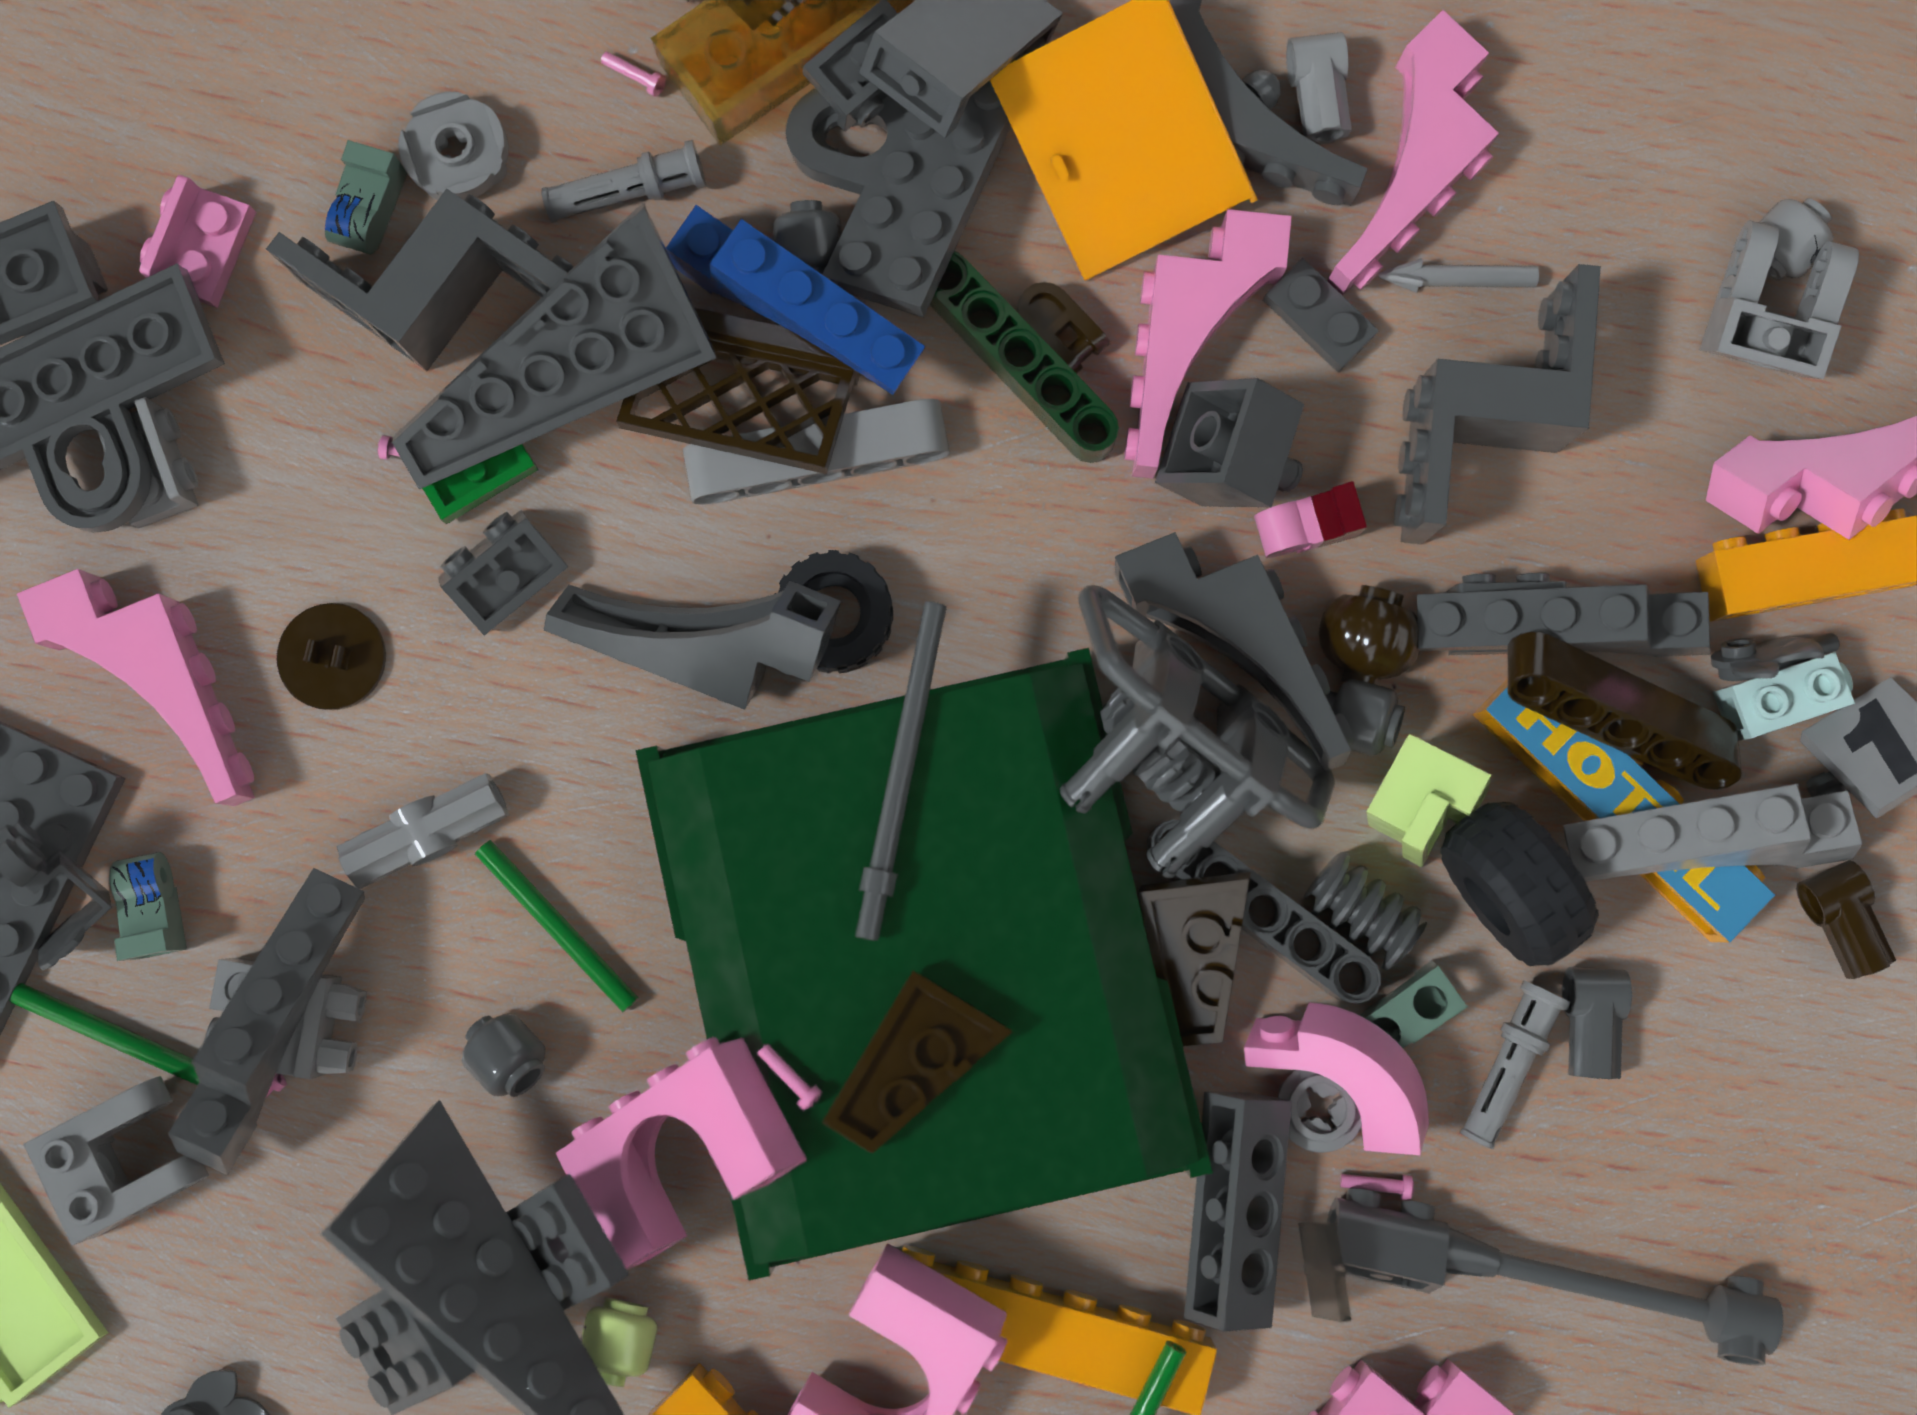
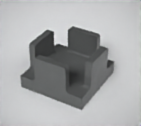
M54 200L0 222V345L30 334L100 300L99 294L108 291L91 246L72 231L63 207Z

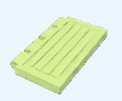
M0 1183V1403L4 1401L7 1407L10 1408L21 1402L108 1334V1331Z

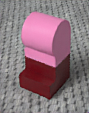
M1354 481L1332 487L1331 490L1268 508L1254 516L1266 558L1278 557L1294 552L1298 554L1358 537L1367 528Z

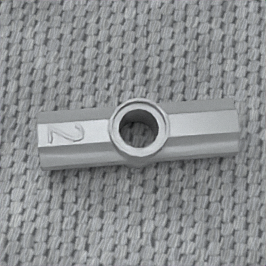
M485 773L436 798L435 796L424 797L397 809L390 814L389 821L337 846L338 859L346 876L350 878L356 888L362 889L410 864L418 866L432 861L455 849L458 846L457 841L477 833L487 826L500 822L501 819L509 816L506 802L490 774Z

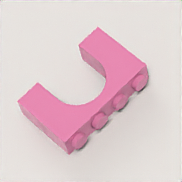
M713 1037L694 1046L686 1052L689 1059L686 1064L680 1068L678 1064L671 1065L647 1079L650 1086L648 1090L642 1094L640 1091H634L613 1102L609 1106L612 1115L604 1120L600 1116L580 1125L571 1132L575 1140L556 1152L565 1174H571L627 1270L650 1261L687 1237L660 1182L655 1164L657 1136L668 1116L684 1121L700 1135L733 1199L769 1185L806 1161L797 1140L743 1038L720 1044L717 1037Z
M887 1243L861 1287L849 1316L911 1353L925 1372L930 1393L923 1400L909 1407L899 1409L879 1408L859 1400L811 1372L787 1415H953L955 1410L965 1414L980 1387V1382L975 1380L982 1367L992 1371L1006 1346L1007 1339L1000 1336L1007 1313Z

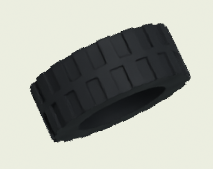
M828 550V553L819 554L818 552L810 554L808 559L802 562L797 561L792 565V570L787 576L783 575L779 582L780 588L778 593L784 591L789 581L817 592L830 586L843 587L852 592L860 605L861 614L859 622L848 635L836 639L830 638L827 651L817 669L819 672L829 673V671H838L840 674L849 672V669L855 667L861 668L868 664L867 661L873 656L876 657L883 650L882 646L886 640L888 641L891 634L894 611L888 586L884 578L878 574L876 568L868 561L866 563L860 560L858 555L850 552L848 555L839 553V550Z

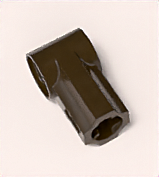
M1848 860L1797 883V896L1803 910L1814 924L1823 928L1846 979H1857L1862 976L1875 974L1890 967L1896 961L1871 907L1875 902L1874 889L1868 876L1857 863Z

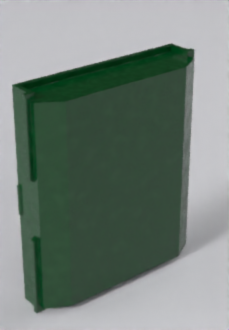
M1089 648L1067 652L1063 660L939 687L929 691L892 873L897 874L893 897L887 896L878 941L855 937L865 892L859 890L864 867L870 868L905 695L664 750L656 745L635 750L675 938L685 941L687 945L706 1039L717 1037L720 1044L739 1038L744 1039L806 1158L805 1162L763 1188L733 1199L730 1193L748 1281L771 1276L775 1267L951 1225L1184 1171L1190 1178L1213 1173L1168 981L1157 978L1125 847V841L1133 832L1121 782L1116 781L1092 805L1087 813H1080L1076 810V806L1081 802L1080 799L1071 807L1064 800L1060 792L1061 786L1068 782L1094 755L1095 747L1108 735L1104 731L1101 717L1103 705ZM914 970L1008 1027L1013 1032L934 1098L922 1111L877 1150L870 1153L822 1122ZM766 1044H769L811 1089L816 1085L822 1091L819 1100L813 1102L814 1105L803 1110L797 1104L800 1101L797 1094L757 1054Z

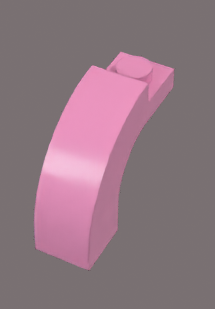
M1312 1002L1308 1003L1302 1021L1291 1020L1285 1016L1256 1018L1244 1046L1246 1066L1309 1071L1331 1079L1352 1097L1359 1110L1364 1151L1421 1155L1429 1125L1426 1091L1413 1061L1388 1033L1366 1018L1353 1012L1331 1005Z

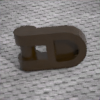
M1048 282L1035 283L1026 288L1020 296L1017 312L1076 374L1083 369L1081 363L1092 353L1099 355L1110 345L1108 337L1101 328L1056 284ZM1070 326L1077 333L1078 338L1067 347L1057 336Z

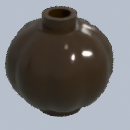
M1361 585L1359 596L1343 594L1325 610L1319 627L1320 646L1325 656L1340 670L1344 671L1341 681L1357 679L1374 684L1376 679H1388L1401 675L1416 661L1420 652L1418 649L1417 616L1411 610L1401 607L1404 595L1374 586Z

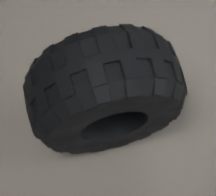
M1488 802L1473 811L1470 816L1467 815L1446 832L1440 853L1442 854L1441 859L1449 873V877L1485 928L1519 961L1525 962L1528 966L1553 965L1569 955L1592 936L1591 934L1594 932L1599 916L1593 894L1567 853L1552 838V835L1533 819L1528 812L1511 802Z

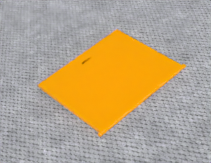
M1131 0L1011 62L990 80L1084 281L1248 199L1250 203L1258 200L1169 0Z

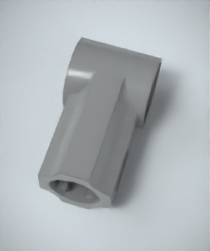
M1337 32L1289 38L1286 48L1287 73L1290 85L1297 88L1303 136L1318 145L1333 143L1338 139L1348 137L1352 129L1345 80L1348 75V47L1344 33Z

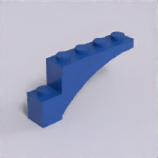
M695 205L666 247L675 269L710 294L716 293L774 321L831 354L892 395L899 388L926 347L743 219H740L734 230H732L701 207Z

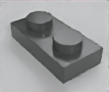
M1304 258L1300 259L1263 298V301L1338 373L1379 331Z

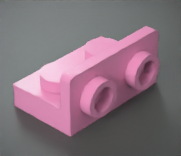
M178 175L173 187L169 188L163 195L160 205L161 217L153 236L149 237L143 244L140 254L141 266L139 271L147 278L178 263L188 270L200 302L218 308L256 211L248 204L202 189L190 178Z

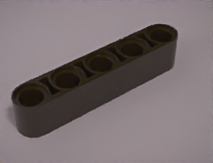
M1526 632L1512 638L1508 643V695L1517 704L1698 787L1718 790L1728 788L1740 780L1742 769L1738 729L1735 723L1551 635L1542 632Z

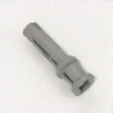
M689 140L685 141L684 148L655 156L650 152H645L641 154V157L637 158V164L594 174L550 188L544 187L541 189V194L548 217L551 222L558 221L557 219L603 208L647 195L649 200H661L664 197V193L691 185H695L698 189L706 187V181L694 141Z
M1525 980L1520 987L1524 994L1511 1022H1504L1500 1029L1503 1031L1501 1037L1505 1038V1041L1483 1084L1467 1122L1460 1131L1467 1138L1491 1149H1494L1496 1145V1139L1512 1105L1517 1099L1536 1055L1543 1056L1544 1051L1548 1052L1550 1044L1547 1038L1560 1010H1567L1571 1003Z

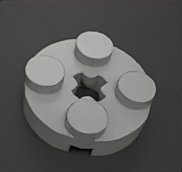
M442 92L422 100L411 111L410 114L413 118L408 122L405 132L401 129L398 139L400 159L413 181L434 200H438L446 189L463 200L468 194L477 197L489 190L492 185H496L504 179L507 172L506 160L509 154L508 139L497 115L485 103L482 104L479 101L470 99L467 94ZM451 136H456L460 142H467V146L462 150V154L455 158H452L450 155H441V150L448 147L447 138Z

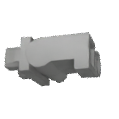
M240 958L218 959L209 1009L224 1011L255 961ZM322 975L292 1035L276 1074L313 1079L325 1074L353 1071L358 1050L357 1042L332 1039L335 1018L351 1021L361 1020L364 1014L367 991L347 984H341L342 977ZM214 1017L210 1022L205 1035V1039L209 1035L210 1031L214 1027L219 1017Z

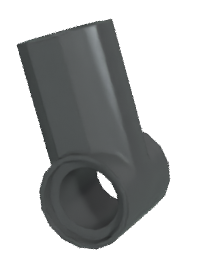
M1569 967L1565 971L1562 984V998L1571 1002L1568 1009L1564 1010L1565 1014L1570 1017L1568 1075L1596 1079H1621L1622 1020L1628 1017L1632 1004L1630 976L1626 970Z

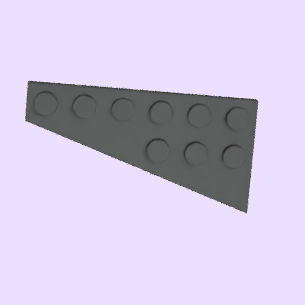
M644 202L394 435L392 444L418 489L716 358L713 345Z
M438 1100L426 1111L320 1235L524 1415H623L624 1413L443 1104Z

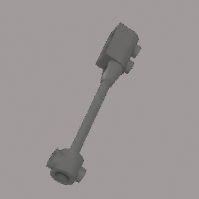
M1351 1188L1347 1190L1346 1199L1336 1197L1328 1214L1320 1269L1428 1294L1444 1286L1446 1273L1479 1277H1495L1499 1275L1702 1322L1708 1339L1711 1342L1718 1343V1358L1744 1365H1765L1766 1355H1771L1776 1350L1781 1339L1783 1330L1781 1303L1777 1298L1763 1295L1764 1283L1758 1279L1731 1276L1728 1277V1287L1716 1286L1706 1299L1692 1297L1501 1253L1499 1249L1450 1228L1446 1222L1434 1220L1435 1207L1417 1201H1403L1400 1212L1380 1207V1194L1365 1189Z

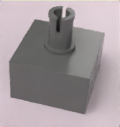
M1259 378L1187 382L1155 483L1202 507L1272 508L1277 490L1290 492L1298 485L1302 477V464L1296 459L1289 458L1288 455L1304 404Z

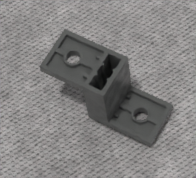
M448 189L440 196L373 287L349 268L340 269L329 260V255L305 237H302L296 244L278 232L266 248L303 285L425 371L429 370L502 271L541 298L574 267L558 255L552 261L547 259L537 250L539 246L537 241L516 225L512 224L508 230L504 229L493 219L495 213L475 196L468 194L463 200Z
M1578 264L1563 281L1557 284L1556 289L1548 298H1543L1538 314L1539 330H1545L1544 350H1539L1534 368L1437 358L1424 375H1419L1413 389H1407L1403 403V421L1410 422L1409 442L1403 441L1398 461L1399 473L1406 474L1405 493L1397 496L1394 510V525L1402 527L1400 542L1423 544L1447 524L1453 443L1558 453L1589 429L1601 266Z
M570 1173L506 1212L563 1311L614 1286L630 1275ZM384 1290L379 1291L336 1318L341 1326L339 1335L344 1348L353 1358L360 1359L370 1377L368 1379V1388L371 1395L383 1408L387 1407L391 1415L453 1387L475 1372Z

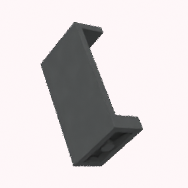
M915 0L874 32L859 74L946 138L957 128L970 97L1040 37L1044 38L1045 45L1048 44L1063 13L1046 0Z

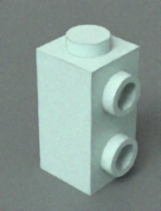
M1836 652L1824 655V658H1813L1780 669L1778 675L1774 678H1754L1713 692L1721 716L1735 723L1738 729L1739 741L1751 739L1855 704L1851 694L1853 690L1852 677L1847 667L1839 662Z

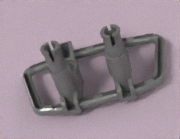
M1089 585L1080 591L1078 602L1098 664L1103 673L1134 701V707L1095 747L1094 755L1068 782L1061 786V795L1071 807L1080 799L1081 802L1076 806V810L1080 813H1087L1092 805L1116 781L1121 782L1157 745L1162 749H1166L1174 740L1180 737L1217 765L1221 770V775L1180 815L1181 820L1154 847L1147 851L1146 854L1149 862L1158 872L1165 864L1167 865L1163 870L1165 877H1174L1178 870L1203 846L1208 847L1244 812L1253 817L1266 805H1269L1278 813L1304 828L1315 829L1323 823L1335 787L1334 775L1331 770L1324 772L1313 750L1292 733L1269 706L1260 701L1246 688L1239 684L1235 685L1196 653L1191 645L1181 639L1158 620L1152 622L1101 586ZM1108 618L1139 639L1135 645L1133 668L1121 657ZM1201 686L1222 701L1217 708V735L1192 717ZM1286 756L1299 766L1313 782L1306 802L1280 785Z

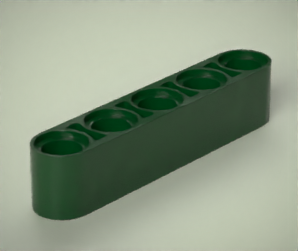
M954 251L945 272L955 274L961 282L950 290L937 288L930 306L1076 458L1083 462L1095 463L1108 457L1113 450L1119 430L1118 420L1113 411L964 256ZM977 310H987L995 315L997 321L989 328L982 329L971 324L968 318ZM1021 347L1031 352L1034 359L1027 366L1017 367L1007 361L1005 358L1006 353L1013 348ZM1058 385L1068 391L1070 400L1063 405L1055 406L1046 402L1041 393L1049 386ZM1088 423L1098 424L1105 430L1107 439L1100 444H1089L1082 440L1078 430Z

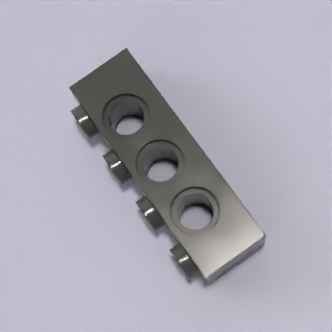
M1204 1092L1202 1129L1213 1173L1199 1176L1196 1179L1184 1311L1185 1319L1223 1332L1272 1328L1292 1105L1290 1100L1250 1092Z

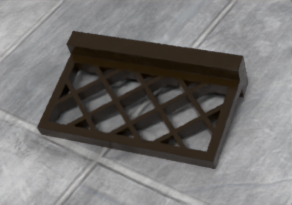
M695 308L715 350V359L720 358L731 361L737 372L710 387L699 368L715 360L712 359L624 398L616 420L620 429L827 474L853 385L857 386L860 373L783 326ZM741 363L748 364L749 366L743 368ZM768 369L782 372L788 384L762 398L751 379ZM693 372L704 390L677 405L666 386ZM793 374L801 377L795 379ZM820 380L839 384L835 398L816 409L813 408L803 392V389ZM744 383L756 402L728 416L717 397ZM660 390L670 406L669 410L652 419L635 415L639 401ZM796 394L807 414L781 428L769 408ZM711 401L722 420L705 430L691 428L684 415ZM763 413L774 432L756 442L742 439L736 426ZM829 416L825 427L821 419ZM678 420L680 425L672 424V422ZM815 424L823 437L818 455L795 451L788 438ZM727 431H729V432L731 433L732 437H731V436H727V435H722V434H724V433H726ZM781 442L784 448L775 445Z

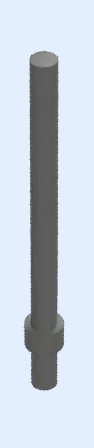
M926 601L924 603L870 868L864 867L859 890L865 892L855 937L878 941L887 896L893 897L897 874L892 873L947 608L946 605Z

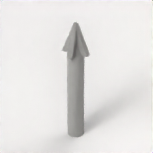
M1422 258L1379 273V278L1416 293L1418 286L1536 287L1539 281V269L1537 266L1422 265Z

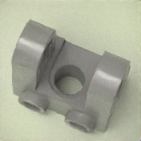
M1749 220L1742 227L1735 242L1699 350L1803 378L1824 379L1842 325H1838L1858 266L1859 250L1855 247L1827 241L1820 249L1814 261L1795 317L1765 311L1767 306L1758 304L1777 247L1779 229Z
M161 1076L140 1083L23 1144L71 1246L98 1237L209 1177L204 1164L187 1156H182L136 1181L129 1182L110 1144L115 1141L113 1134L173 1102Z

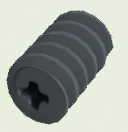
M1340 852L1319 873L1306 891L1304 898L1311 894L1316 897L1311 914L1314 916L1328 908L1334 911L1328 926L1332 930L1345 922H1349L1351 927L1346 940L1350 943L1364 935L1367 936L1369 940L1364 951L1367 956L1370 957L1381 949L1385 950L1386 955L1381 968L1387 971L1400 962L1414 947L1424 932L1427 922L1419 925L1422 914L1421 910L1416 906H1411L1401 912L1404 899L1400 893L1394 892L1383 898L1386 889V883L1383 880L1375 879L1365 885L1368 876V869L1365 866L1359 865L1347 872L1350 855L1347 852Z

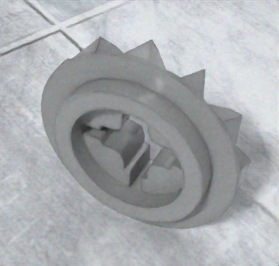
M1294 1070L1285 1082L1279 1086L1278 1098L1292 1101L1289 1139L1299 1147L1317 1153L1332 1152L1350 1143L1361 1129V1117L1355 1102L1340 1085L1331 1079L1314 1072ZM1308 1087L1322 1098L1333 1097L1339 1093V1096L1334 1098L1333 1103L1327 1108L1330 1114L1329 1119L1333 1124L1331 1128L1327 1122L1317 1116H1312L1309 1119L1305 1117L1300 1120L1301 1117L1306 1115L1305 1111L1311 1107V1102L1308 1099L1310 1095L1306 1090Z

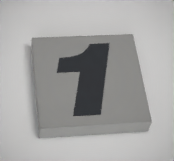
M1891 677L1854 699L1855 704L1834 711L1802 731L1800 742L1876 819L1917 794V702Z

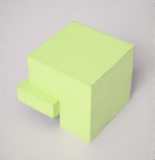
M1409 734L1366 811L1368 826L1402 843L1403 858L1423 867L1448 819L1458 823L1467 815L1470 816L1473 811L1481 806L1489 791L1491 775Z

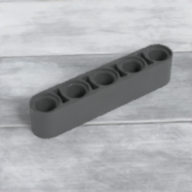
M1172 819L1157 825L1150 832L1147 839V851L1159 842L1166 830H1171L1180 820ZM1213 841L1208 847L1203 846L1172 877L1176 881L1204 878L1206 868L1214 862L1225 865L1230 874L1251 872L1242 925L1243 931L1330 996L1340 1001L1363 1003L1377 994L1381 985V974L1377 964L1369 956ZM1166 864L1162 867V870L1167 867ZM1259 895L1269 898L1275 908L1273 920L1263 927L1254 924L1249 916V905ZM1308 928L1317 935L1319 948L1312 958L1303 960L1294 950V939L1297 933ZM1354 962L1361 968L1363 981L1356 991L1347 993L1340 986L1339 972L1345 964Z

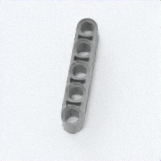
M938 399L914 400L844 414L827 474L692 444L683 448L692 503L699 505L721 503L929 463L943 459L950 454L941 403ZM829 417L821 419L825 427ZM812 424L789 437L788 440L795 451L818 455L823 437L815 424ZM768 428L742 433L740 436L742 439L756 442L771 434L774 430ZM781 442L775 445L784 448Z

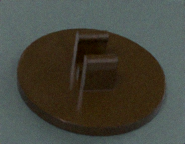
M337 603L316 605L297 615L284 630L277 649V668L286 689L300 702L321 710H341L354 706L364 700L380 682L386 663L385 643L375 623L361 611Z

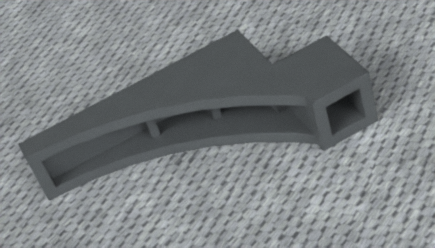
M1169 0L1243 167L1262 174L1263 179L1272 185L1284 188L1293 185L1312 192L1315 199L1325 204L1341 205L1343 203L1351 206L1362 186L1368 168L1340 157L1301 135L1275 115L1244 84L1224 58L1206 27L1199 11L1202 0Z
M1176 532L1115 556V576L1128 605L1147 618L1158 620L1199 639L1231 659L1257 680L1285 709L1305 736L1324 772L1346 764L1351 752L1349 745L1354 743L1352 731L1342 713L1334 715L1326 698L1327 695H1330L1327 678L1318 664L1311 666L1303 650V647L1307 646L1304 630L1296 616L1288 618L1280 602L1284 598V591L1274 569L1265 570L1259 556L1255 555L1197 579V577L1202 576L1197 556L1191 546L1182 547Z
M789 581L784 591L744 603L709 608H670L637 604L605 597L568 584L547 612L544 631L745 710L764 678L766 666L810 682L827 651L841 601Z
M1647 584L1417 594L1418 649L1420 651L1507 650L1508 643L1517 635L1526 632H1542L1580 650L1589 652L1653 655L1654 657L1711 655L1708 592L1649 594Z
M313 868L192 1060L200 1083L168 1132L178 1153L226 1175L229 1174L258 1126L257 1120L303 1012L345 932L365 900L363 890Z

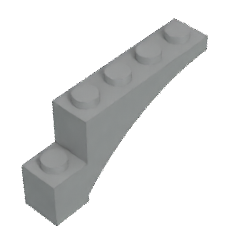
M1797 784L1563 825L1570 860L1577 870L1580 871L1586 882L1653 872L1722 866L1777 865L1795 866L1797 869L1854 859L1862 846L1848 791L1801 799Z

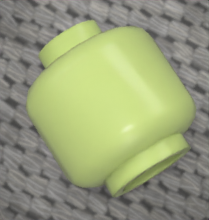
M605 1298L603 1306H597L588 1311L580 1340L607 1385L624 1387L626 1376L637 1377L647 1372L658 1331L656 1321L647 1316L649 1307L628 1301Z

